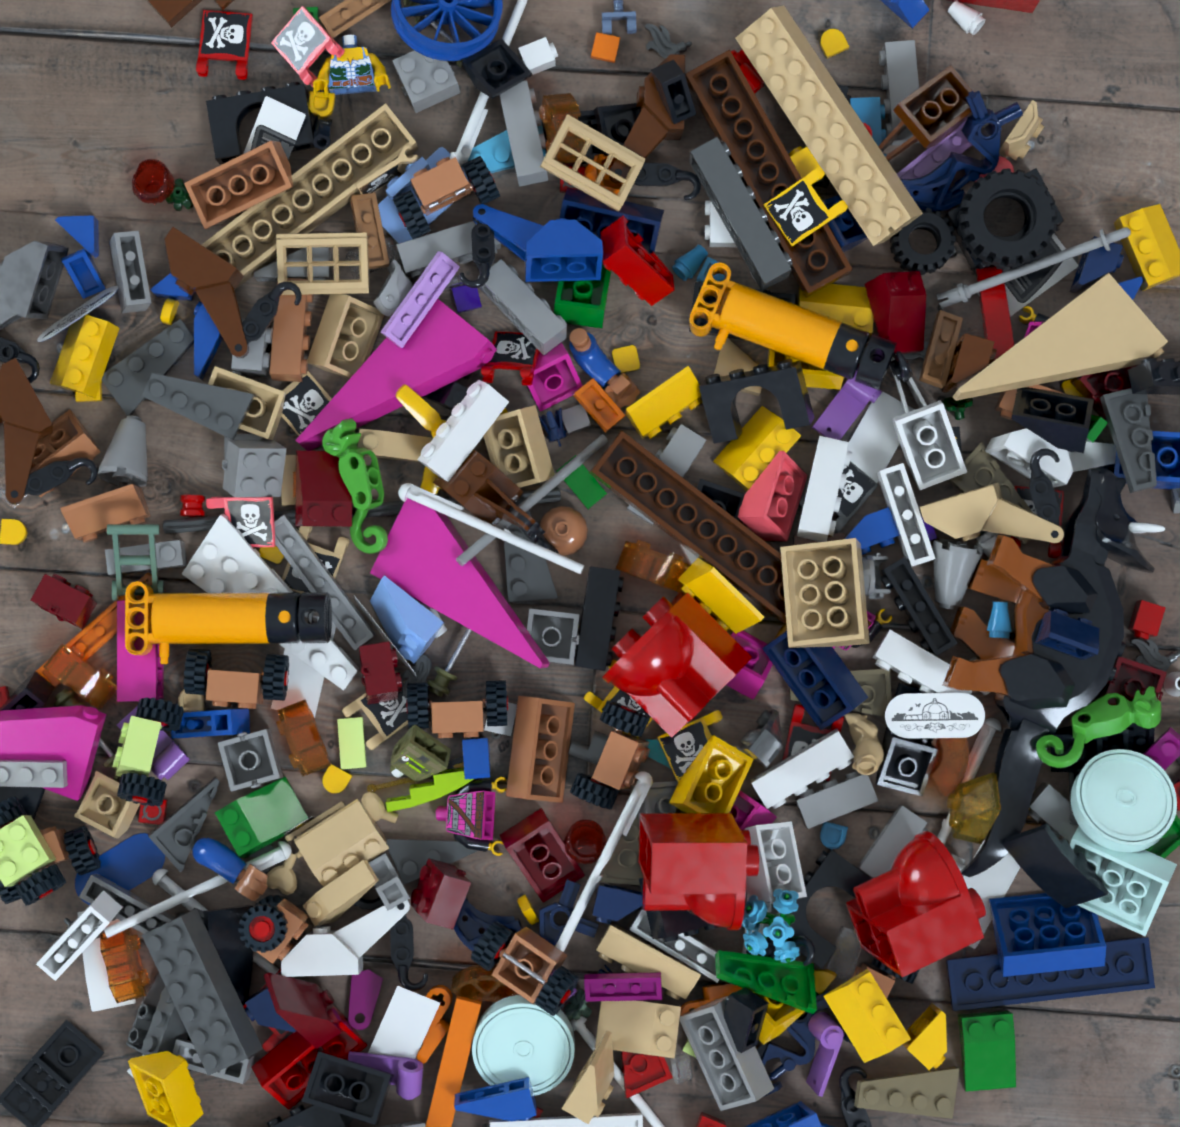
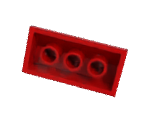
M333 1004V1008L341 1018L339 1025L342 1033L316 1049L297 1031L293 1032L251 1067L261 1087L288 1110L303 1099L318 1051L348 1060L349 1051L360 1052L368 1046L359 1033L349 1024L347 1018Z

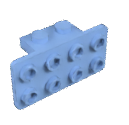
M443 147L438 148L426 160L421 157L418 161L408 164L405 168L406 172L401 177L395 176L387 184L388 189L385 190L387 197L378 204L382 227L398 244L413 239L404 226L393 199L411 190L419 207L421 206L410 179L414 178L413 175L417 171L424 168L430 170L437 166L436 163L446 157L450 158V153ZM460 166L461 169H462V171H463V173H464V175H465V177H466V179H467V181L469 182L468 177H467V175H466V173H465V170L463 169L462 166ZM452 204L427 216L423 214L428 225L436 220Z

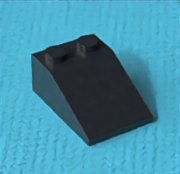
M1030 387L1018 388L1011 419L1058 449L1084 453L1094 399Z
M318 1051L302 1101L377 1125L394 1074Z

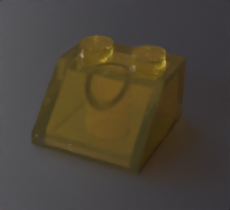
M990 773L958 784L954 793L949 795L947 808L950 809L949 826L952 827L953 838L976 844L983 843L1001 811L996 774Z

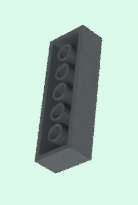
M718 137L692 150L689 163L763 292L788 278L793 263L786 251L782 253L778 245L780 239L775 230L768 228L766 224L768 218L762 207L757 208L754 199L756 197L749 185L745 187L741 179L743 173L737 163L732 164L729 158L731 152L724 141L720 142Z
M197 909L142 935L208 1076L248 1059L263 1049Z

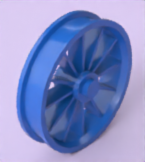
M392 0L391 17L401 39L416 52L436 60L458 61L467 59L488 47L498 30L503 2L502 0H410L422 5L401 8L400 0ZM491 6L493 16L471 9ZM430 14L414 27L405 18ZM466 19L486 25L488 28L481 34ZM435 20L439 22L434 40L419 33ZM454 22H456L472 38V40L460 43ZM442 24L449 25L453 43L437 41Z

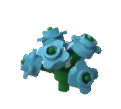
M774 890L773 896L775 901L773 902V907L779 912L778 914L767 912V905L764 901H759L756 895L750 896L749 901L745 904L741 925L746 928L747 932L743 934V938L746 941L744 943L746 949L753 955L760 954L765 956V949L768 947L766 939L769 937L774 942L776 949L774 951V955H776L774 956L775 960H780L783 963L794 961L796 957L800 956L799 947H796L795 942L787 941V938H791L794 935V929L790 927V924L795 922V917L790 913L798 910L799 905L796 903L799 894L793 890ZM760 923L769 924V926L764 927L763 935L758 932Z

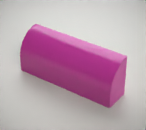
M117 601V702H139L141 698L164 700V664L160 663L159 644H153L150 653L143 656L133 655L127 651L125 647V601ZM138 612L134 618L138 626L145 619L142 612ZM141 637L137 638L134 643L137 651L142 650L144 647V640Z

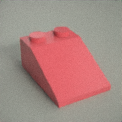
M779 451L744 495L739 508L738 518L764 541L787 542L808 475L785 451Z

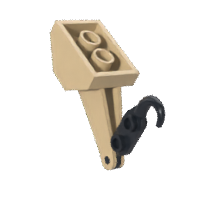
M1048 448L1036 451L1030 459L1031 478L1029 489L1037 514L1003 499L999 483H994L921 506L920 510L925 523L955 539L962 537L963 541L977 538L981 535V531L1058 543L1065 536L1063 527L1057 524V519L1060 516V507L1053 484L1041 470L1039 462L1043 456H1051L1056 463L1060 459L1053 450Z

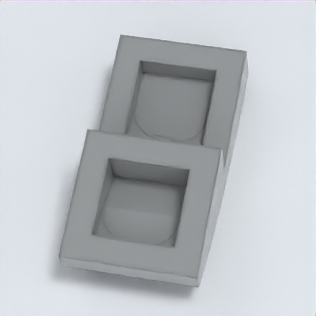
M386 853L369 862L379 880L374 885L387 911L410 899Z

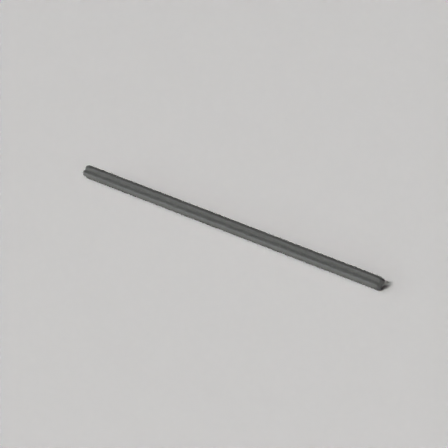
M552 489L536 504L561 501L560 489ZM536 490L523 491L524 494L518 500H525ZM442 497V498H444V499H446V500H449V501H451V502L457 504V503H456L453 499H451L450 497ZM404 501L383 502L379 507L368 510L365 518L398 515ZM352 505V518L357 510L354 505ZM296 509L274 511V522L287 514L294 524ZM219 516L164 520L163 531L166 534L211 530Z

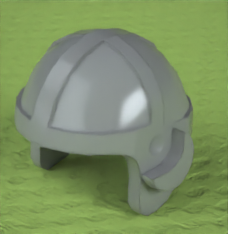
M881 553L862 557L865 595L869 596V599L884 598V594L891 593L890 589H881L879 566L882 562L889 559L887 556H881Z

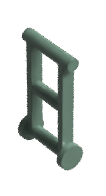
M107 524V535H112L116 572V581H112L113 601H118L119 596H125L126 588L128 587L123 586L121 565H151L152 585L150 586L154 593H164V580H158L155 535H159L160 531L159 524ZM119 535H149L150 555H120ZM138 587L135 591V596H144L145 594L143 587Z

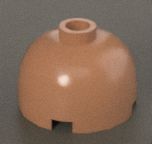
M559 506L552 508L543 515L539 522L540 527L545 531L543 536L559 551L560 555L568 556L576 553L583 547L587 539L588 528L586 520L580 512L572 507Z

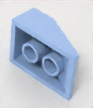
M385 575L370 599V603L392 644L404 659L410 660L414 664L432 644L444 622Z

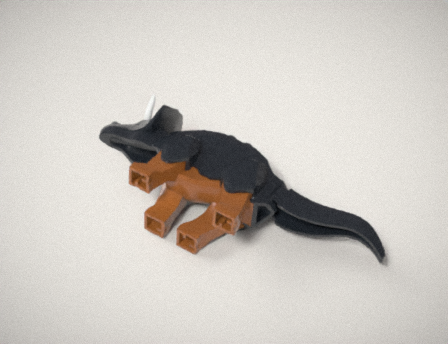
M1106 468L1089 469L1082 499L1065 524L1061 554L1056 560L1047 563L1023 554L1014 539L1004 535L997 536L989 560H979L967 589L1016 604L1014 608L1015 642L1007 638H990L989 631H987L988 626L983 623L974 610L967 607H958L950 628L952 635L958 638L980 660L967 661L953 655L942 686L956 690L994 692L996 706L1002 711L1009 728H1011L1004 730L996 757L992 781L990 824L986 838L973 860L960 871L964 876H975L999 862L1009 852L1003 845L1005 839L1021 833L1043 763L1036 752L1037 741L1045 735H1054L1064 717L1073 711L1089 705L1107 685L1108 680L1112 681L1116 674L1117 667L1114 666L1116 657L1122 656L1126 645L1122 642L1124 638V613L1111 572L1104 566L1107 558L1134 570L1153 573L1155 570L1137 547L1133 533L1162 532L1165 530V527L1157 524L1138 523L1126 512L1121 499V492L1126 484V479L1117 478L1112 471ZM1054 609H1059L1069 614L1068 617L1075 620L1084 618L1092 621V626L1100 628L1098 655L1081 660L1035 643L1044 614Z

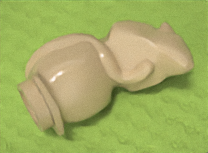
M849 712L844 716L849 725L853 742L856 745L853 750L854 763L852 768L862 775H871L878 770L884 758L883 748L877 735L878 727L873 722L867 720V715Z

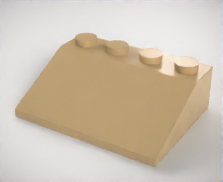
M856 538L780 547L788 647H836L870 644L861 543Z

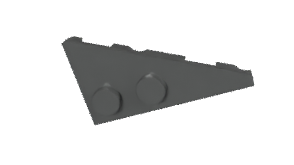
M216 777L148 834V837L180 872L184 870L187 857L195 844L196 836L201 830L211 801L216 795L217 787L220 783Z
M386 839L389 853L404 885L420 878V871L426 865L428 858L451 864L477 852V850L467 849L458 841Z

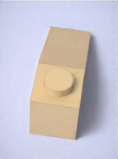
M360 429L361 437L358 447L373 451L379 459L420 462L417 459L421 455V450L433 438L381 430ZM365 454L364 456L371 458L369 454Z
M367 859L362 860L316 892L303 907L315 927L335 922L379 880Z

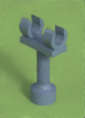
M613 0L614 12L602 13V33L612 34L611 21L627 20V34H635L637 31L636 11L624 12L623 0Z

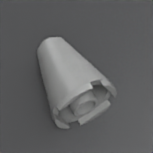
M127 416V418L121 419L98 468V477L103 481L118 486L120 482L128 483V485L135 484L138 487L146 486L148 480L146 425L141 422V418Z
M934 539L935 601L940 603L939 607L954 609L955 606H959L983 554V547L974 544L972 549L968 548L967 542L950 539H940L938 541Z

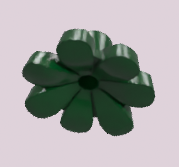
M176 179L175 186H167V192L170 194L166 196V202L168 204L174 202V209L176 211H181L183 205L186 209L193 207L183 179Z
M948 397L941 402L947 411H954L956 420H962L965 418V408L973 405V398L955 401L954 398Z

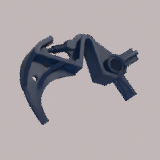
M980 91L969 92L966 100L972 115L967 118L961 131L985 158L978 160L951 152L949 157L929 174L915 179H900L921 210L925 211L926 208L932 209L931 212L948 210L960 204L966 195L963 189L960 190L970 181L978 180L980 174H987L995 170L999 161L1001 126L1023 116L1018 102L994 113L993 110L986 108ZM986 123H989L988 126H986L985 128H982L983 125H985ZM964 170L966 175L955 182V185L949 189L956 172Z
M568 879L559 902H554L539 910L540 936L556 946L567 922L562 925L556 923L554 915L559 911H563L568 915L569 920L581 884ZM465 898L454 930L463 944L473 952L474 947L479 943V939L483 937V934L479 932L480 928H484L487 931L493 922L498 921L515 934L522 930L523 927L519 918L486 914L476 909ZM464 915L468 917L467 921L462 920ZM581 917L575 931L594 938L599 923Z
M832 990L816 996V1012L830 1007L823 995ZM806 1012L803 1017L795 1020L786 1029L805 1049L803 1053L798 1054L770 1041L767 1044H761L757 1048L764 1066L768 1060L780 1057L782 1065L770 1073L769 1078L771 1081L773 1079L776 1080L786 1071H792L796 1065L807 1064L813 1059L815 1037L809 1031L808 1023L814 1014ZM781 1081L773 1083L774 1090L765 1096L780 1090L783 1087Z

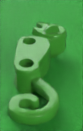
M350 418L342 420L335 428L328 429L323 436L322 444L327 453L339 457V473L352 496L354 507L357 508L352 518V527H350L351 539L360 551L372 554L385 549L388 543V536L383 527L379 525L369 526L363 531V535L366 538L375 535L376 543L370 544L363 538L362 524L368 510L377 508L383 503L384 489L377 457L373 451L357 447L361 433H354L356 422ZM365 454H369L372 459L369 466L365 464ZM373 488L378 491L379 497L377 500L372 498L371 490Z
M1149 686L1144 695H1141L1140 691L1137 690L1132 701L1118 693L1106 694L1078 710L1072 717L1074 743L1070 752L1063 756L1050 754L1046 750L1047 747H1054L1055 753L1061 755L1064 752V745L1057 736L1045 735L1036 743V752L1039 759L1051 767H1068L1078 761L1082 755L1084 744L1093 739L1121 733L1132 723L1147 729L1156 727L1161 721L1162 708L1161 702L1156 697L1155 688ZM1116 698L1117 705H1109L1108 700ZM1084 715L1087 719L1080 722L1078 718Z

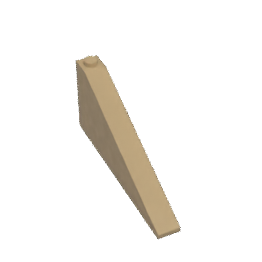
M1108 273L961 386L953 395V398L957 401L1141 365V361L1144 359L1159 358L1164 353L1162 348L1168 341Z

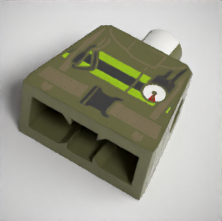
M413 725L395 744L390 761V771L397 778L405 774L415 782L422 781L447 769L451 749L417 725Z

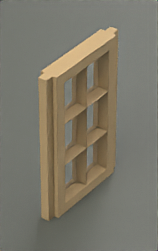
M567 114L540 167L619 212L646 159ZM568 131L586 141L581 152L563 143ZM591 144L609 154L603 166L585 156ZM560 147L578 157L572 169L554 159ZM613 157L631 166L626 179L608 169ZM582 160L601 170L595 182L577 172ZM605 173L623 183L618 194L600 185Z
M367 232L276 234L278 284L284 281L292 282L300 288L302 295L369 293ZM312 247H333V261H312ZM338 247H359V261H339ZM286 248H307V262H287ZM313 266H333L334 280H313ZM339 266H359L360 279L339 280ZM287 267H307L308 280L287 281ZM285 290L281 295H295L292 290Z

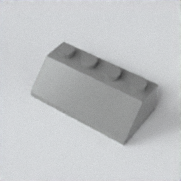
M728 996L713 1000L681 1015L679 1019L720 1111L756 1102L774 1090L756 1047L754 1046L743 1053L738 1052L724 1019L725 1002Z

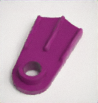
M370 969L351 977L348 1021L357 1030H363L370 1025L383 982V978L373 973ZM358 1013H362L365 1016L364 1022L358 1023L355 1020V1016Z

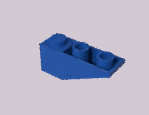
M888 507L864 516L845 539L856 538L861 543L862 555L871 552L870 547L880 544L881 548L895 543L894 538L899 536V532Z

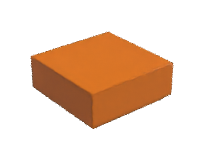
M596 32L591 58L615 63L620 37Z

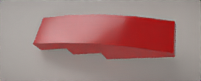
M996 267L976 269L977 282L1001 274L1002 270L996 269ZM1004 283L979 292L985 339L995 341L993 349L997 350L994 361L1014 346Z

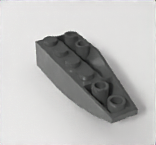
M771 709L770 712L765 710L756 721L759 726L755 730H749L740 741L743 744L740 749L764 768H767L783 749L779 712L775 709Z
M194 908L198 910L200 917L204 923L203 911L198 908ZM159 971L143 997L126 1043L127 1046L144 1055L164 1051L173 1053L176 1039L187 1040L189 1037Z

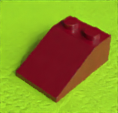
M920 271L883 273L865 283L879 336L897 343L894 354L897 351L901 353L922 352L924 350L927 294Z
M296 451L295 526L352 527V496L339 473V457L330 455L326 451Z
M542 808L499 835L506 850L543 903L563 891L567 879L576 882L585 876Z
M266 973L264 975L276 1013L316 1049L342 1033L339 1025L341 1018L332 1006L334 999L327 989L323 991L316 983L273 973Z

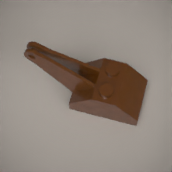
M952 65L910 94L893 109L901 119V122L878 146L883 152L906 128L914 136L885 156L888 162L917 141L925 149L935 146L972 115L966 96L973 90Z

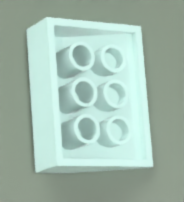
M1078 826L1070 846L1075 854L1082 852L1109 892L1106 896L1078 904V906L1146 936L1177 864L1147 850L1133 853L1109 850L1091 840Z

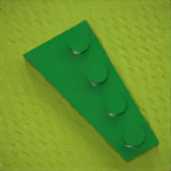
M718 950L715 954L716 978L742 988L746 987L752 992L811 1014L817 1011L813 963L804 966L803 962L800 961L783 963L771 957Z

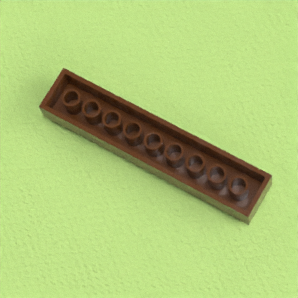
M730 49L687 72L685 77L690 92L715 136L718 137L720 142L724 141L731 152L729 158L732 164L737 163L743 173L741 179L745 187L749 185L756 197L754 203L757 208L762 207L768 218V221H766L770 230L774 229L780 239L778 245L782 253L786 251L793 263L791 265V272L805 297L807 298L850 274L853 269L828 224H825L791 247L763 205L802 178Z
M621 431L590 470L589 474L695 556L713 566L726 580L787 626L781 554L634 439Z

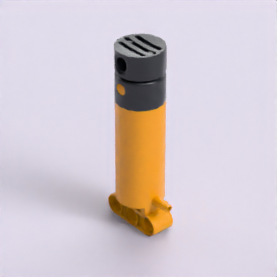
M720 262L710 267L689 318L690 330L696 336H706L712 328L719 330L714 344V349L720 351L728 334L850 380L854 378L857 372L855 382L879 390L897 345L896 342L875 334L871 336L869 341L870 334L867 331L731 281L730 268L728 265ZM720 273L725 275L726 279L716 281L713 276ZM713 296L717 301L708 304L704 301V298ZM699 318H703L707 321V324L697 326L694 322Z
M138 581L129 584L125 592V647L129 653L143 656L150 653L153 644H159L161 664H168L169 644L299 643L300 641L302 643H329L331 638L332 606L328 592H303L301 595L299 593H154L150 585ZM138 587H143L145 591L144 597L141 600H137L135 597V591ZM138 612H142L145 619L138 626L134 618ZM318 612L319 620L313 624L312 615ZM141 637L144 640V647L142 650L137 651L134 643L137 638Z

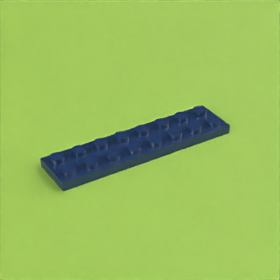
M1149 937L1105 941V966L1003 977L998 954L946 959L952 1011L1155 988Z

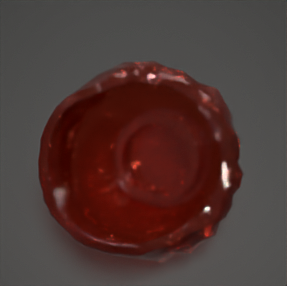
M147 159L140 162L132 178V191L140 201L147 204L162 203L170 197L175 186L174 177L164 163L156 159Z
M582 819L572 824L563 842L567 855L572 860H575L577 863L592 864L598 861L607 843V838L602 827L597 822Z

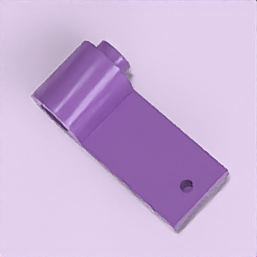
M856 372L853 379L846 381L812 428L824 437L840 440L868 402L871 401L874 404L883 391L855 382Z
M138 706L117 724L120 730L124 722L129 723L130 717L136 716ZM160 730L151 771L160 780L164 777L169 780L190 761V758L165 731Z
M819 1012L814 1014L808 1023L809 1031L820 1043L806 1083L818 1096L823 1097L843 1041L844 1033L841 1027L827 1013Z
M349 1051V1061L394 1074L391 1085H396V1093L403 1099L412 1100L421 1094L423 1063L417 1059Z

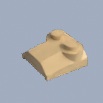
M1031 101L1023 116H1021L1001 146L999 154L1003 157H1010L1015 161L1018 157L1023 159L1031 148L1027 144L1031 137L1037 139L1045 127L1041 124L1043 119L1038 116L1037 102Z
M96 771L91 785L74 817L119 839L128 830L140 803L135 804L132 801L128 802L125 801L126 799L118 797L117 792L120 782Z

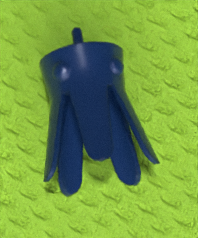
M562 408L555 411V418L551 411L546 413L547 417L545 415L539 416L540 423L547 432L546 438L549 443L557 441L559 447H561L560 439L567 437V431L563 428Z

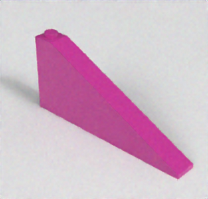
M437 299L404 347L400 348L386 338L295 441L306 451H311L323 445L322 439L327 430L335 428L342 420L353 419L356 422L357 429L402 407L403 405L395 397V394L403 384H406L420 397H423L481 369L484 364L493 358L497 349L490 340Z
M407 498L388 535L387 546L384 550L380 551L370 574L379 579H382L385 575L411 597L538 668H547L550 662L477 558L474 556L464 566L459 565L456 561V558L469 547L447 515Z
M83 705L0 711V760L67 761L68 786L64 788H42L78 801L88 786L106 714L99 712L96 708Z

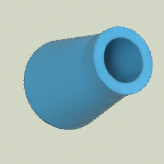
M697 245L694 249L676 259L672 270L683 281H686L688 278L692 279L704 259L708 256V252L701 245Z
M993 602L987 627L990 638H1010L1012 627L1008 602Z

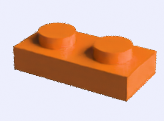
M594 378L573 395L605 433L626 416Z

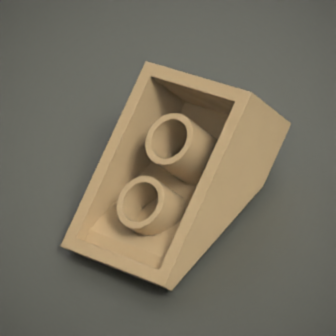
M601 1001L595 1048L608 1030L612 1032L613 1050L675 1058L681 1007L643 1001Z
M606 1031L580 1071L562 1107L564 1111L589 1124L593 1116L597 1118L600 1116L605 1107L602 1100H607L614 1088L610 1085L614 1077L612 1032Z

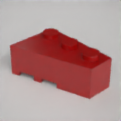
M623 215L601 231L603 246L602 263L607 270H612L616 273L624 285H629L639 299L645 300L653 306L675 290L673 274L654 251L650 254L640 243L643 241V238L639 233L635 236L626 226L628 220Z

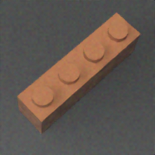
M287 278V281H305V280H308V279H299V278ZM314 294L302 295L301 301L297 306L294 304L295 295L280 296L278 311L274 317L270 376L273 381L302 382L303 374H307L308 360L304 359L305 350H309L310 336L306 335L307 326H311L312 312L308 311L309 302L313 303Z

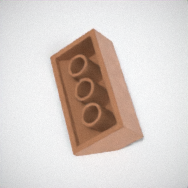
M271 140L184 184L204 229H208L292 188L293 180L291 166L281 143Z
M518 696L506 796L563 803L575 703Z

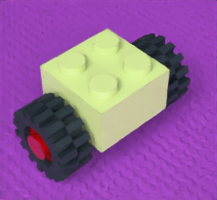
M141 698L139 700L136 716H131L129 723H123L118 743L123 745L122 747L118 746L112 767L117 768L115 775L121 777L117 792L118 797L126 799L125 801H132L135 804L140 803L145 806H160L163 804L167 787L166 782L155 779L152 776L149 777L148 775L151 770L159 731L180 730L184 713L182 706L172 704L171 701L166 702L163 699L157 700L156 698Z
M14 796L0 803V880L5 887H12L21 882L15 889L25 906H29L58 890V888L66 884V880L56 864L42 869L55 861L56 858L31 815H27L17 796Z

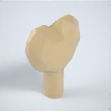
M367 792L363 794L361 799L362 805L375 822L384 819L391 823H396L398 814L387 812L384 802L376 793Z
M291 853L283 865L273 868L266 874L268 875L266 885L269 888L279 889L285 895L294 893L297 888L296 874L292 869L297 859L294 853Z

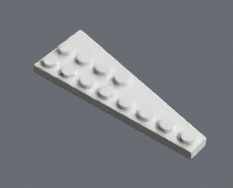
M224 513L218 517L182 572V575L207 593H294L274 569H271L260 557L261 554L252 548L243 537L244 535L227 519L228 516ZM312 617L313 624L317 623V621ZM331 638L329 643H302L301 641L299 643H278L343 691L348 687L359 670V667L341 647L339 648Z

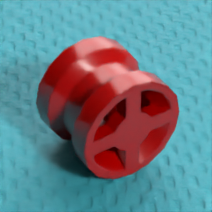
M180 495V501L182 502L180 516H205V511L203 510L205 496Z

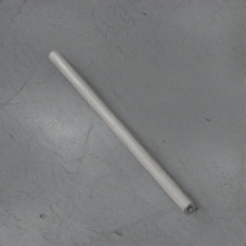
M601 434L518 506L524 512H527L608 442L607 437ZM515 509L510 512L514 516L519 514ZM502 519L495 527L504 530V528L507 529L512 523ZM485 533L458 556L456 561L459 565L464 566L496 537Z

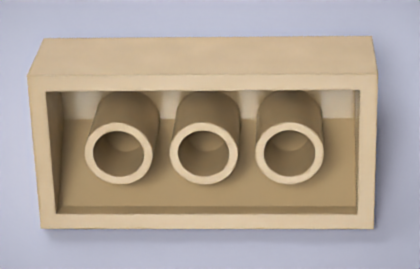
M613 922L607 927L596 948L600 952V958L611 964L613 960L622 964L621 969L627 973L661 972L662 987L667 989L665 993L676 1000H679L680 997L686 999L701 976L699 971Z

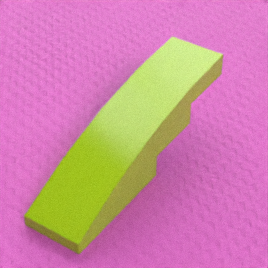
M464 767L443 770L433 775L434 781L410 785V795L387 798V812L411 808L438 799L463 787L474 779H465Z

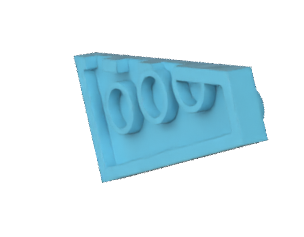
M553 105L539 112L541 120L544 117L556 116ZM537 126V128H538V133H539V134L544 133V132H543V127H542V126ZM507 130L474 147L468 161L481 156L490 173L515 168ZM547 148L542 149L544 157L547 153Z

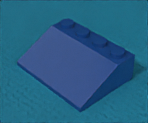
M1046 893L989 899L998 959L1003 977L1105 966L1106 943L1097 914L1078 905L1064 908Z

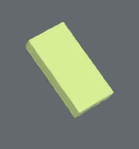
M363 717L337 719L341 769L367 767Z

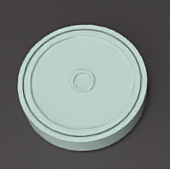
M1115 749L1102 752L1085 764L1072 786L1071 807L1078 825L1095 843L1109 850L1133 853L1153 846L1169 830L1176 816L1177 797L1169 776L1155 761L1135 751Z
M514 995L492 1004L481 1015L476 1024L472 1044L473 1060L477 1071L490 1086L529 1077L534 1096L550 1091L562 1082L569 1073L574 1060L575 1038L573 1028L561 1009L555 1016H552L521 995Z

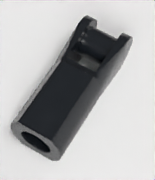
M320 115L316 116L313 124V144L315 148L325 150L330 146L332 119L327 121L321 119Z

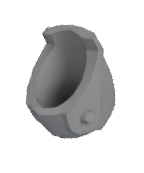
M392 259L389 266L386 267L390 274L373 301L376 308L388 317L394 314L413 287L410 279L406 277L395 259Z

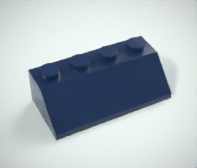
M567 188L562 201L559 219L577 220L601 239V231L624 215L628 220L626 226L634 236L639 233L643 238V241L640 243L650 254L653 251L655 253L664 210L625 201L618 212L583 191Z
M785 631L762 648L820 730L837 721L868 698L833 647L789 648L787 631Z

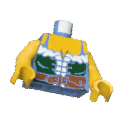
M356 35L342 36L344 54L340 58L336 57V55L327 57L318 73L317 79L313 82L314 95H316L317 91L324 90V96H328V86L330 93H335V95L379 92L381 85H387L388 89L391 88L385 66L375 54L368 52L367 47H357Z

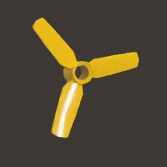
M403 384L396 392L395 397L426 430L431 431V435L434 438L437 429L446 420H441L439 413L406 384ZM504 408L500 415L508 413L507 409ZM426 466L420 488L437 495L439 488L433 482L438 476Z

